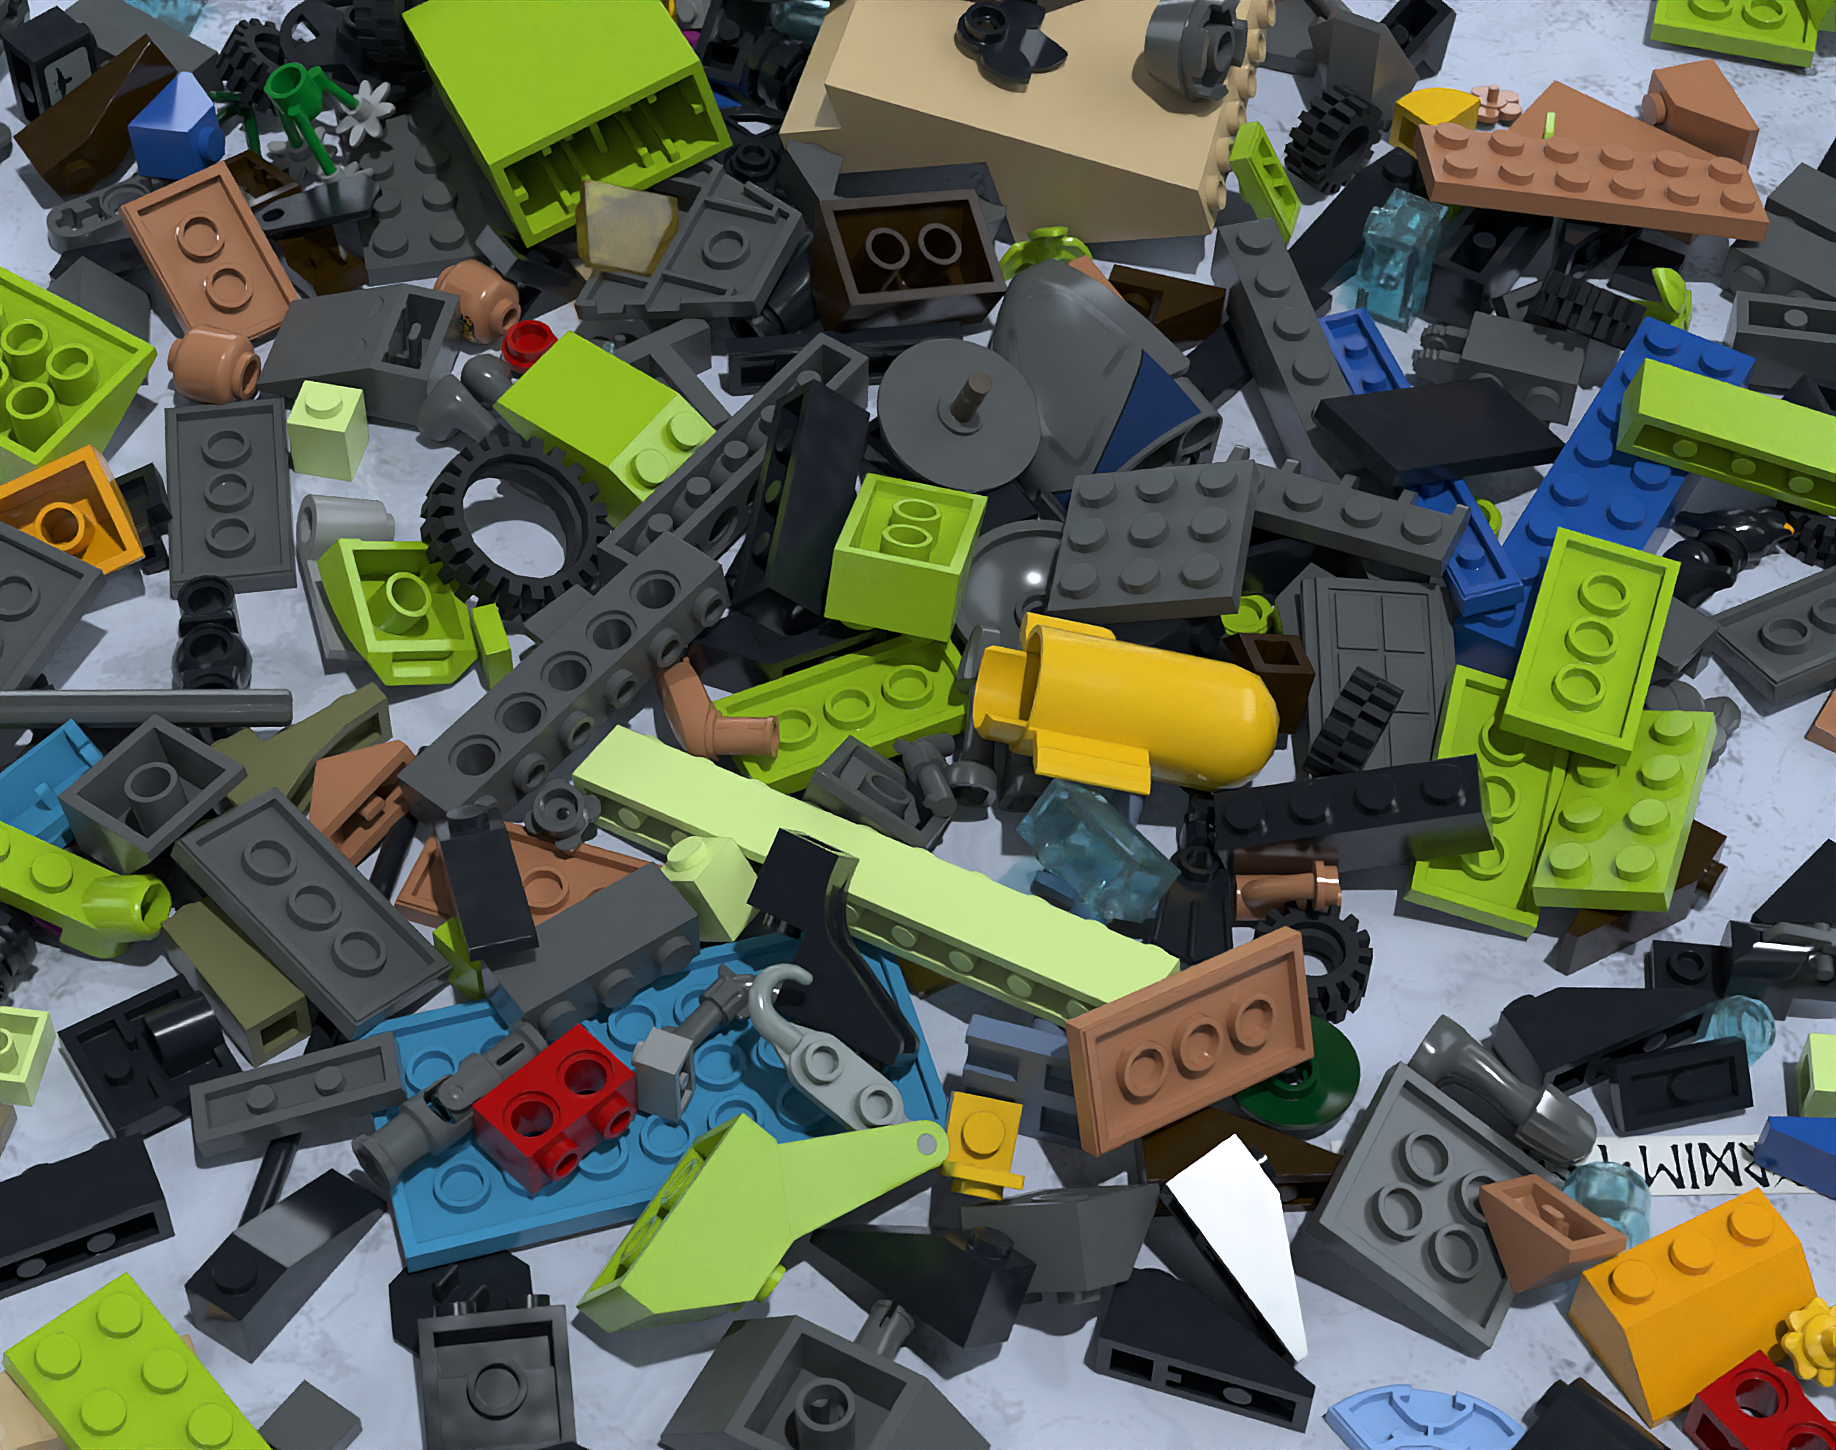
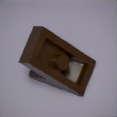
M1113 265L1108 281L1128 304L1151 322L1181 352L1197 347L1222 325L1226 296L1225 288L1122 265Z

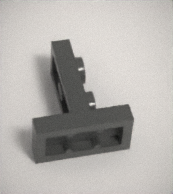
M685 318L609 352L678 392L716 431L732 417L697 376L712 368L710 326L703 318Z

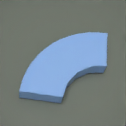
M1411 1384L1381 1386L1356 1393L1329 1407L1325 1418L1329 1426L1351 1450H1512L1527 1433V1430L1509 1415L1472 1395L1457 1390L1454 1396L1430 1390L1411 1389Z

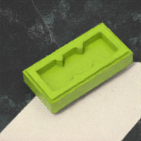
M1259 121L1240 124L1228 162L1238 179L1241 197L1246 204L1251 205L1258 220L1273 217L1284 243H1288L1292 238L1302 204Z

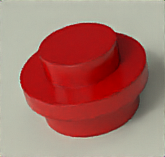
M536 320L518 322L508 330L502 342V359L510 369L525 374L558 341V338L553 334L551 328L543 322Z

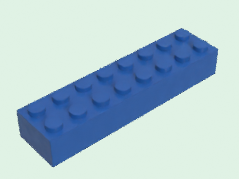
M1649 316L1645 317L1502 545L1503 550L1524 585V602L1465 617L1460 612L1453 623L1456 664L1513 681L1558 527L1656 555L1675 523L1676 516L1682 511L1702 476L1616 450L1623 394L1644 359H1652L1748 389L1756 358Z

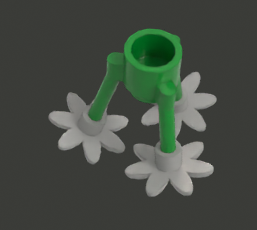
M287 63L273 71L267 79L264 92L273 102L288 140L286 142L272 141L267 144L269 151L279 156L271 164L282 172L289 170L288 176L299 184L303 180L306 169L324 182V184L316 187L361 173H366L371 178L374 174L373 169L367 168L359 171L360 167L356 161L349 164L344 170H342L341 166L334 165L330 158L338 153L337 147L322 144L325 137V128L320 126L313 129L310 121L315 119L322 110V91L340 102L341 108L348 114L337 125L335 131L342 135L351 132L349 140L351 147H358L365 139L367 133L378 139L383 134L382 126L378 119L388 118L396 111V107L392 103L385 102L391 91L390 84L384 82L373 91L370 82L364 80L360 84L358 94L352 96L329 80L319 66H315L307 71L302 64Z

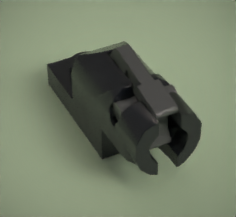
M1729 920L1720 945L1653 940L1648 954L1649 988L1711 989L1718 999L1713 1015L1785 1021L1793 998L1836 1002V925L1829 926L1826 923L1792 924L1787 922L1769 924Z

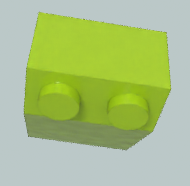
M570 330L492 405L526 441L531 437L544 440V454H547L556 446L566 452L561 464L567 469L576 461L583 467L585 472L578 480L582 485L594 481L600 492L592 501V504L605 503L608 512L605 520L614 529L717 432L678 392Z
M867 473L834 548L824 617L840 620L845 626L852 629L870 630L879 628L902 633L906 638L915 642L930 643L942 641L949 643L961 607L988 497Z

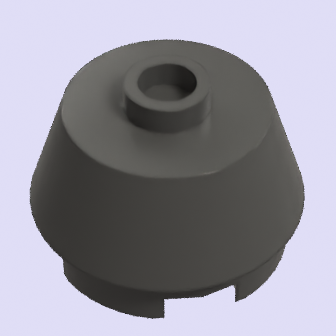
M1161 0L1152 13L1145 37L1144 59L1150 76L1191 102H1198L1203 98L1217 101L1225 97L1229 90L1226 85H1223V82L1227 77L1230 66L1241 68L1246 52L1248 23L1247 20L1237 19L1235 10L1241 1Z

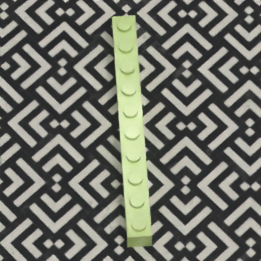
M618 724L572 773L574 786L583 796L595 795L602 805L601 816L597 820L591 821V823L664 855H668L671 848L678 842L691 836L733 837L758 876L779 828L802 831L859 858L860 860L849 886L846 904L847 925L851 936L1065 1028V1022L1180 972V959L1169 955L1158 946L1140 943L1109 930L1098 921L1085 920L1050 905L1038 896L1025 895L992 881L983 873L965 870L935 857L923 848L910 847L879 834L868 825L850 822L824 811L815 803L809 801L802 802L769 788L765 783L757 779H747L716 766L707 758L692 756L664 744L654 736L642 735Z

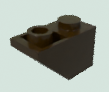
M1238 632L1220 639L1217 647L1208 653L1205 658L1232 663L1260 676L1277 707L1280 718L1278 734L1295 735L1316 675L1298 635Z

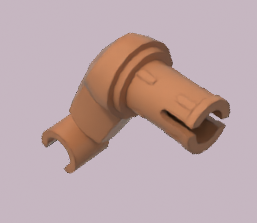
M681 657L679 663L672 664L664 669L662 668L654 675L657 695L661 699L664 713L678 743L685 753L695 757L707 758L713 763L719 761L722 755H754L771 758L777 756L780 744V726L777 716H723L722 712L716 709L702 681L690 665L689 657Z

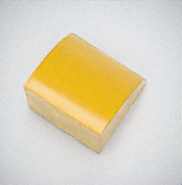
M1433 87L1413 91L1395 102L1389 144L1395 148L1397 146L1401 147L1417 159L1413 141L1418 124L1437 126L1440 123L1449 122L1461 125L1467 130L1475 131L1481 99L1467 92L1452 88Z

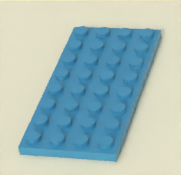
M805 931L800 940L774 932L700 949V955L693 958L680 972L659 977L638 989L622 1005L614 1008L607 1007L579 1024L635 1073V1066L631 1065V1059L639 1041L645 1042L653 1027L661 1030L665 1026L678 1027L700 1006L699 996L718 978V967L722 963L735 974H752L756 976L769 966L781 963L792 964ZM851 936L855 946L920 1040V1050L913 1066L892 1067L889 1065L886 1073H879L898 1089L903 1100L904 1114L909 1120H930L936 1122L944 1129L949 1105L896 955ZM487 998L385 1020L356 1037L354 1041L390 1031L393 1032L400 1047L407 1097L409 1099L435 1080L447 1074L454 1075L457 1073L460 1061L471 1053L481 1055L509 1035V1026ZM775 1009L789 1023L791 1022L792 1017ZM735 1018L728 1026H723L720 1023L694 1049L696 1090L678 1123L638 1109V1113L635 1114L625 1131L613 1139L605 1138L582 1156L572 1173L560 1181H550L533 1196L477 1144L474 1128L437 1157L428 1154L398 1176L399 1184L390 1191V1196L408 1272L411 1273L639 1218L694 1139L741 1113L747 1115L777 1140V1144L847 1133L849 1131L791 1083L787 1071L774 1048L759 1034L753 1026L751 1018L744 1021ZM547 1041L548 1046H550L555 1041ZM585 1090L577 1094L589 1095L597 1091ZM431 1102L427 1104L429 1108L436 1114V1111L434 1110ZM400 1105L371 1113L375 1132L399 1115ZM533 1131L523 1136L535 1137L545 1132Z

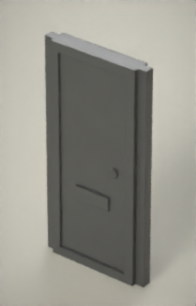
M1316 576L1315 579L1302 578L1300 583L1303 648L1316 673L1305 705L1308 753L1345 684L1349 681L1356 667L1360 666L1404 690L1394 714L1362 771L1432 760L1448 677L1456 666L1452 604L1449 589L1447 587H1440L1438 583ZM1309 774V779L1317 778V777H1315V776ZM1411 862L1393 865L1410 866Z

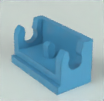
M72 718L0 773V821L61 849L74 840L75 836L57 797L105 757Z

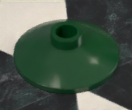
M1310 1014L1314 1058L1233 1094L1231 1097L1248 1115L1272 1127L1286 1130H1307L1328 1124L1341 1116L1354 1101L1360 1083V1063L1349 1039L1331 1023ZM1292 1079L1296 1081L1298 1084L1290 1085L1283 1083L1280 1080Z

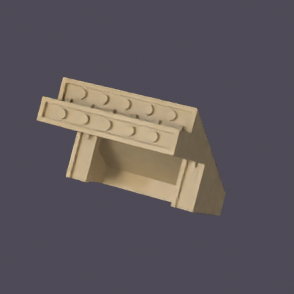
M831 0L780 129L779 136L784 148H786L790 139L799 143H814L824 147L828 152L844 156L839 174L986 162L1001 204L1007 208L1005 215L1016 243L1031 241L1027 233L1047 226L1068 227V235L1066 237H1075L1083 243L1212 234L1218 210H1223L1226 205L1225 184L1228 173L1233 172L1228 160L1240 124L1247 123L1246 107L1248 100L1256 95V71L1258 63L1264 62L1266 58L1265 38L1268 27L1275 25L1274 0H1240L1241 2L1235 9L1237 19L1247 20L1248 23L1247 46L1241 68L1230 66L1227 77L1223 82V85H1226L1229 90L1225 97L1217 101L1203 98L1198 102H1191L1151 77L1146 69L1144 59L1146 32L1152 13L1161 0H1083L1046 13L1039 30L1068 52V57L1063 64L1051 71L1032 72L1028 84H1013L994 76L984 68L979 54L972 52L960 43L956 35L958 20L971 5L975 4L973 2L965 0Z

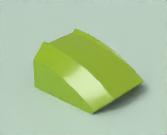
M338 538L318 559L317 566L337 619L345 634L371 670L385 686L452 684L478 658L479 648L466 602L463 603L453 595L460 587V584L454 579L444 586L436 575L444 565L443 562L430 564L425 551L432 541H361L360 538Z

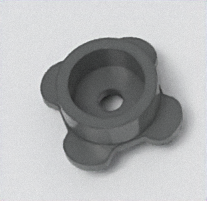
M561 777L553 778L537 794L533 803V809L528 810L525 814L524 824L532 835L544 834L555 841V845L560 851L572 852L581 846V834L588 824L601 816L602 805L595 795L583 796L567 779ZM561 810L569 811L568 817L564 820L557 818Z

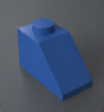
M181 71L127 126L140 176L181 180L217 164L226 154L225 135L219 127L214 103L192 72Z

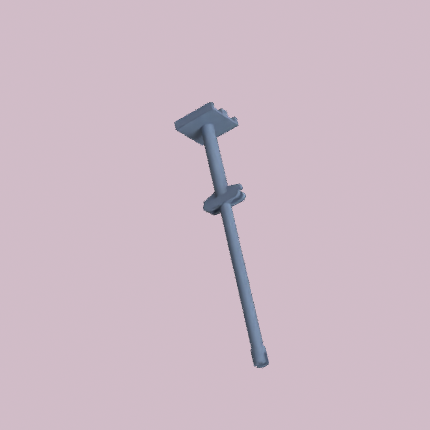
M1114 790L1093 854L1063 846L1048 848L1044 858L1045 868L1043 871L1037 870L1033 888L1071 907L1069 913L1085 920L1098 921L1106 927L1109 918L1155 919L1159 904L1158 892L1161 886L1160 873L1152 868L1125 862L1146 795ZM973 1013L965 1036V1043L968 1044V1056L962 1074V1086H965V1093L1022 1104L1023 1108L1018 1134L1082 1150L1066 1028L1034 1015L1031 1027L1029 1028Z

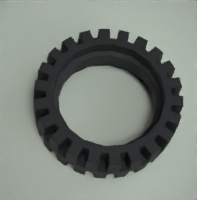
M508 433L501 440H499L497 434L484 437L479 443L474 441L467 445L444 467L425 495L428 498L422 505L420 517L426 520L420 527L422 541H432L425 551L429 563L433 564L442 561L444 564L436 574L444 586L454 579L460 584V587L453 594L465 603L474 595L478 597L476 607L496 603L501 620L512 621L520 614L522 622H525L575 584L580 585L584 589L599 572L597 545L610 534V526L601 524L608 516L605 503L592 504V501L600 492L594 481L583 485L579 482L578 479L585 470L577 461L567 469L561 464L566 452L555 446L547 454H544V440L531 437L522 445L521 434ZM495 478L514 481L537 493L555 512L565 534L567 555L562 568L554 575L536 578L516 575L494 563L476 545L464 520L463 500L470 486L478 480Z

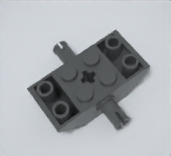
M879 1299L874 1303L869 1317L853 1342L798 1315L734 1320L660 1435L661 1443L675 1450H990L991 1444L927 1377L893 1361L906 1337L915 1328L916 1322L911 1313L901 1305H898L891 1319L886 1316L892 1307V1301L887 1299Z

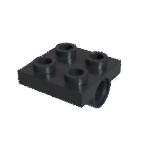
M183 973L57 1032L61 1048L114 1139H121L138 1132L142 1136L191 1112L192 1105L189 1086L242 1072L241 1067L225 1042L218 1019L208 1000L200 990L194 991Z

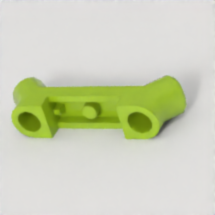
M0 821V901L62 928L63 931L59 942L88 955L105 959L118 957L126 953L135 942L151 941L162 932L160 923L169 918L172 898L167 886L160 877L153 873L119 875Z

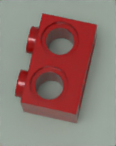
M578 1023L472 1105L477 1144L533 1196L550 1181H560L567 1177L577 1167L583 1155L605 1138L613 1139L630 1125L635 1114L638 1113L635 1073ZM585 1090L597 1091L589 1095L577 1094ZM533 1131L545 1132L535 1137L523 1136Z
M1760 1349L1695 1395L1682 1428L1701 1450H1836V1422L1828 1420L1804 1395L1798 1380L1788 1370L1777 1367ZM1740 1407L1752 1408L1758 1411L1764 1418L1752 1417L1746 1414Z

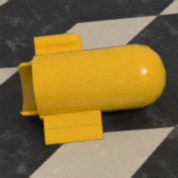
M1026 612L1021 622L1019 642L1022 643V651L995 645L984 650L973 701L974 728L983 739L1007 743L1013 753L1033 757L1032 762L1035 774L1146 796L1150 794L1151 780L1212 792L1239 788L1259 775L1274 755L1280 722L1275 701L1260 676L1235 664L1116 640L1111 630L1104 627Z

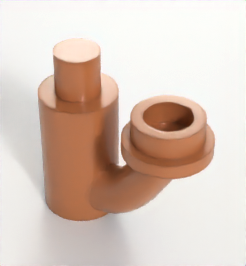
M1313 861L1311 873L1233 876L1232 911L1234 921H1265L1266 913L1273 908H1276L1283 916L1284 905L1290 901L1297 902L1299 911L1306 909L1308 899H1311L1314 911H1327L1329 906L1341 907L1342 895L1337 867L1324 866L1323 861Z

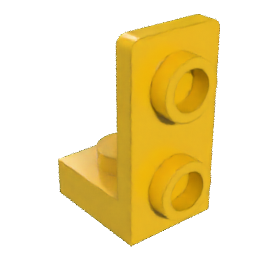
M951 1091L944 1130L949 1138L950 1149L946 1160L936 1168L935 1174L953 1177L952 1192L1002 1201L1004 1188L1023 1190L1025 1176L1010 1173L1023 1108L1022 1104Z

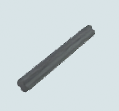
M287 689L0 690V729L59 728L71 718L80 728H138L154 714H157L178 728L287 727L291 725L293 720V696L291 691Z

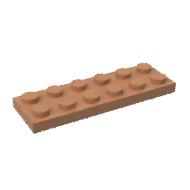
M1449 122L1440 123L1437 126L1418 124L1413 141L1430 202L1764 242L1770 225L1746 165L1727 157H1715L1712 160L1689 158L1672 150L1649 153L1633 151L1624 145L1607 143L1603 146L1578 144L1569 138L1553 136L1546 140L1522 137L1514 131L1505 129L1495 130L1492 133L1474 131Z

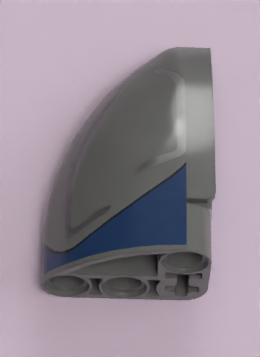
M1050 258L1017 273L1012 278L997 315L991 350L1005 358L1020 372L1030 386L1037 401L1041 425L1039 445L1027 468L1016 478L1032 501L1042 498L1057 517L1065 523L1075 476L1212 463L1223 424V417L1188 377L1176 378L1188 371L1190 360L1163 333L1130 304L1103 284L1057 259Z

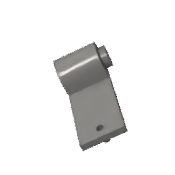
M308 494L303 498L299 508L296 524L297 544L325 656L328 659H343L352 662L365 661L345 634L333 611L321 579L317 561L338 538H360L361 541H394V518L392 514L386 513L383 502L379 500Z

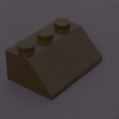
M975 188L818 201L815 206L811 289L824 331L960 321L961 325L982 323L1007 291Z

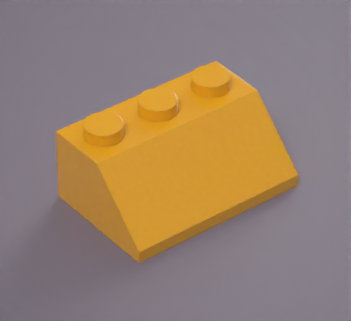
M91 444L0 486V521L101 569L104 576L146 558L130 510L106 459Z
M1756 1187L1583 1271L1568 1317L1647 1426L1652 1429L1690 1410L1695 1395L1759 1349L1776 1366L1791 1359L1781 1346L1782 1337L1789 1330L1785 1322L1786 1315L1790 1311L1804 1309L1811 1298H1817L1818 1296L1801 1241L1760 1188Z

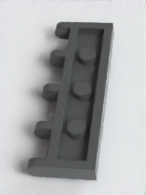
M1235 445L1226 462L1249 460L1250 448ZM1288 458L1281 469L1256 463L1260 481L1252 527L1430 576L1442 577L1470 520V506L1458 503L1452 515L1416 506L1418 493L1404 489L1397 501L1359 491V477L1345 474L1339 485L1300 475L1301 461Z

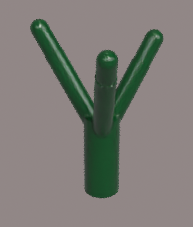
M210 91L207 95L212 102L230 104L217 114L219 127L235 115L243 117L249 149H252L262 157L254 112L256 103L250 101L248 105L239 100L242 95L239 92Z

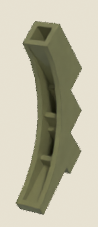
M371 682L351 694L340 696L331 705L297 724L284 727L275 736L264 742L248 726L228 738L220 739L211 744L210 747L244 766L248 777L212 807L218 816L201 821L186 834L274 786L307 817L311 806L316 760L382 744L393 738L386 695L374 682ZM185 871L186 879L203 899L184 905L172 917L160 923L170 963L179 974H184L194 991L200 990L204 994L221 1027L252 1066L257 1068L310 1036L312 1026L306 996Z

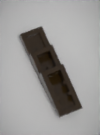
M252 149L223 160L252 212L264 204L303 192L298 182ZM333 225L311 230L307 227L296 229L282 238L267 239L288 278L310 298L349 292L370 282L365 263L338 244Z

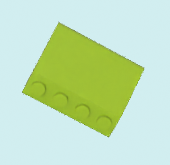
M1 266L0 484L3 485L89 444L102 454L158 353L155 346Z

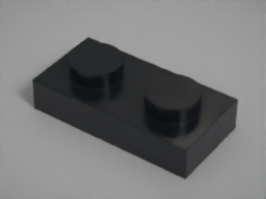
M1735 1035L1606 1060L1614 1124L1616 1128L1624 1132L1754 1107L1746 1041Z

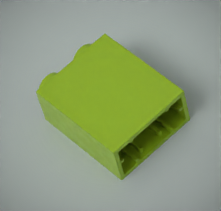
M428 0L401 14L441 100L526 248L733 145L700 59L660 0Z

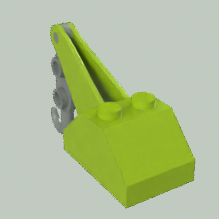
M781 963L769 966L758 974L748 992V1012L753 1026L774 1048L787 1071L791 1083L849 1132L777 1144V1140L747 1115L741 1113L695 1138L575 1306L607 1333L702 1321L728 1310L736 1313L746 1303L753 1300L758 1303L762 1302L771 1294L784 1276L786 1268L779 1262L794 1240L920 1174L940 1166L946 1160L949 1154L950 1143L945 1130L939 1124L930 1120H909L904 1114L903 1100L898 1089L888 1079L833 1035L789 1023L775 1011L771 1001V994L773 988L778 983L785 980H793L804 986L812 983V974L800 966Z

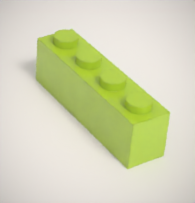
M1648 358L1644 359L1623 394L1616 450L1836 517L1835 416Z

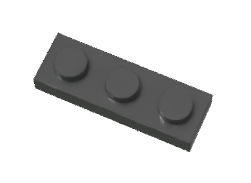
M392 1031L189 1086L196 1145L204 1158L395 1107L408 1100L400 1047Z

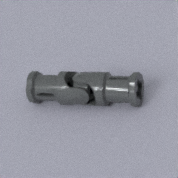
M521 1019L516 1020L508 1027L509 1035L481 1055L471 1053L460 1061L457 1073L454 1075L447 1074L435 1080L432 1084L410 1097L399 1106V1115L372 1135L360 1134L351 1141L352 1151L358 1159L360 1166L379 1188L390 1192L398 1186V1176L428 1154L437 1157L475 1128L472 1105L548 1047L547 1042L530 1023L524 1022ZM431 1102L434 1110L436 1111V1114L429 1108L427 1104Z

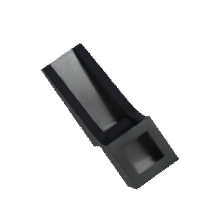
M779 828L747 900V904L767 913L763 924L781 934L800 940L805 931L792 965H798L811 973L813 981L810 985L804 986L793 980H785L773 1005L774 1009L792 1017L790 1023L833 1035L841 1042L851 1046V1050L878 1072L886 1073L889 1065L892 1067L913 1066L920 1050L919 1037L863 958L849 933L846 918L847 895L851 879L860 859L802 831Z

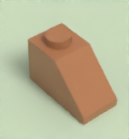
M1713 58L1653 70L1648 92L1642 99V113L1645 122L1717 157H1727L1736 160L1740 164H1745L1749 171L1760 129Z

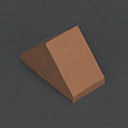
M399 739L316 760L309 821L354 866L387 834L392 825L409 811L396 775L410 764L416 756Z
M1537 1174L1480 1186L1478 1199L1514 1294L1569 1281L1580 1275L1583 1271L1626 1250L1627 1236Z

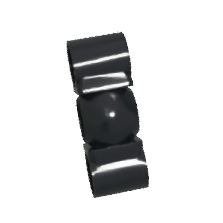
M216 575L194 577L181 587L177 597L181 615L179 619L181 639L177 642L172 656L171 670L174 680L180 689H244L248 684L252 671L253 659L247 644L242 638L232 585L226 579ZM246 727L188 728V732L210 746L214 742L228 738Z

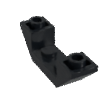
M739 612L721 618L714 625L706 627L683 650L684 657H689L690 665L699 676L703 685L735 694L899 637L902 633L879 628L857 630L845 626L840 620H836L831 624L798 635L785 636L774 643L761 647L744 616Z

